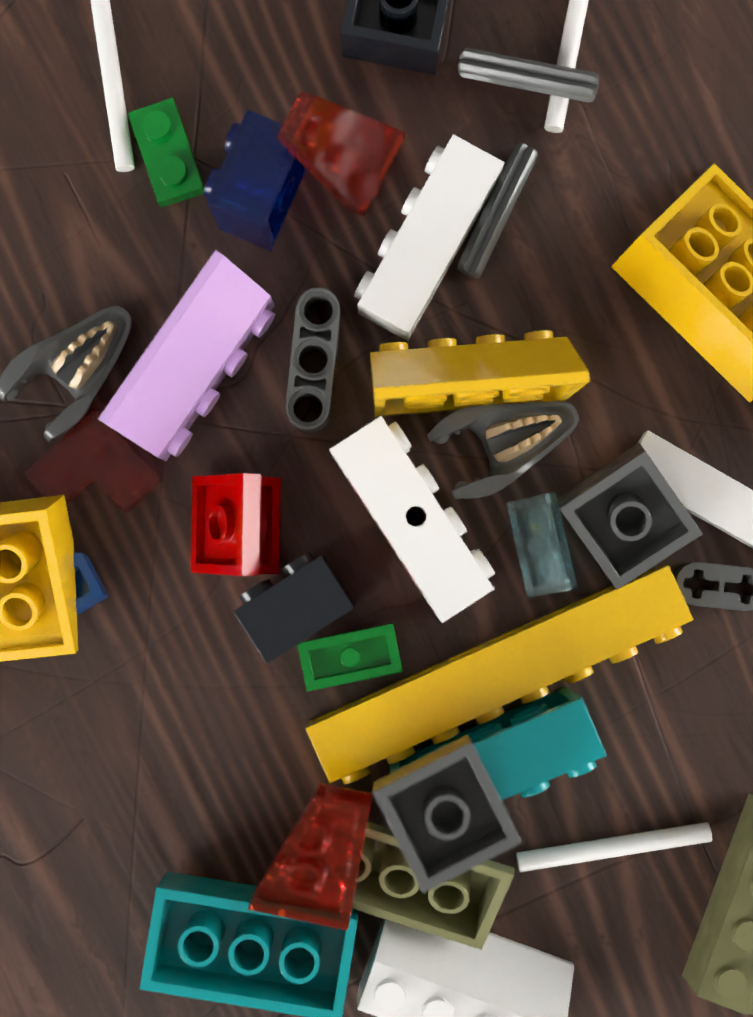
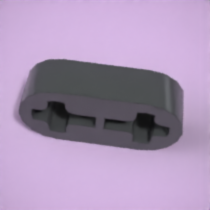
M689 562L678 566L673 572L688 605L739 611L753 610V593L752 595H744L743 602H740L739 594L724 592L725 582L741 583L743 575H745V583L753 585L752 568ZM694 570H697L699 579L713 581V589H699L696 591L695 597H692L691 589L684 588L683 581L684 578H692Z

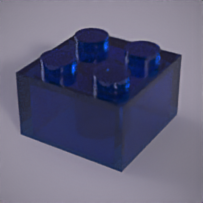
M247 109L241 124L235 122L229 130L224 150L228 154L221 170L215 168L211 172L205 186L204 196L208 198L206 203L220 230L272 251L309 167L304 133Z

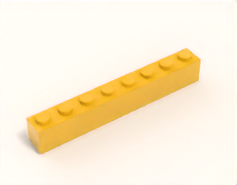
M656 565L618 590L614 585H611L308 721L305 729L329 783L341 779L344 785L368 775L370 773L368 766L385 758L388 764H394L415 753L414 745L430 738L433 744H438L460 733L458 726L476 719L478 724H482L499 717L505 712L502 707L503 705L519 698L522 704L542 698L549 693L547 686L564 678L567 684L582 680L593 674L592 666L609 658L611 664L629 659L638 653L636 646L650 639H654L656 644L671 640L683 633L682 625L694 619L670 566Z

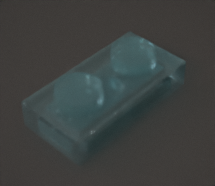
M556 492L506 503L527 597L564 592L578 588Z

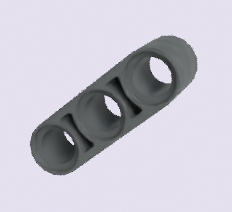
M321 287L305 291L298 299L287 386L286 414L292 425L300 432L306 434L318 433L324 430L330 422L340 340L341 311L339 301L331 291ZM315 304H324L330 307L333 313L328 322L316 325L306 319L307 311ZM311 351L322 352L328 358L326 367L318 373L311 374L301 368L302 358ZM307 398L316 399L322 404V413L313 422H303L296 417L297 405Z

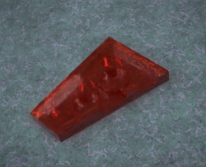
M300 92L276 138L349 212L364 217L372 200L378 194L380 185L407 133L318 96Z
M320 783L253 892L247 910L348 931L373 794Z

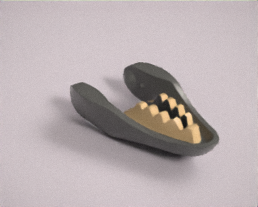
M112 306L27 348L12 359L0 377V400L8 402L9 400L16 399L19 396V392L38 374L49 375L55 378L75 398V402L65 408L54 421L47 423L45 426L43 437L49 443L60 439L82 419L114 367L130 332V314L120 306Z
M559 401L472 406L459 409L446 416L427 434L430 442L443 444L447 442L450 435H458L460 431L466 429L478 436L489 458L490 469L488 476L483 479L475 478L472 483L459 481L456 483L454 490L451 491L453 499L480 498L493 495L504 489L558 446L575 429L579 422V415L573 405Z

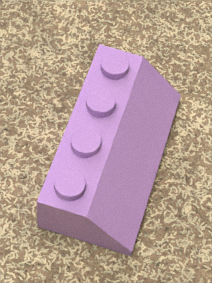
M215 250L98 419L159 459L167 461L171 454L178 457L192 438L193 433L188 430L198 415L202 417L207 416L217 403L220 393L216 389L226 375L231 378L235 376L244 364L248 353L243 350L254 335L258 338L262 337L273 322L275 313L271 310L275 305L271 295L224 255Z

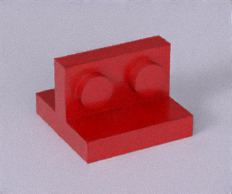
M248 473L192 476L191 573L232 576L279 574L281 477H261V474Z

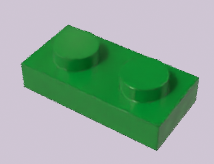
M170 98L128 112L160 207L163 208L206 193L174 99Z
M393 622L305 640L297 644L307 692L403 672Z

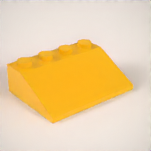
M714 163L633 242L611 267L750 403L753 401V200Z
M549 330L525 333L524 340L505 342V335L502 334L484 335L476 338V344L457 345V341L454 338L434 339L427 342L428 348L408 349V343L391 342L379 345L380 352H370L375 417L453 411L480 405L550 401L565 402L590 382L589 371L568 337L553 338V331Z
M64 495L0 502V662L75 654L78 651L74 541Z

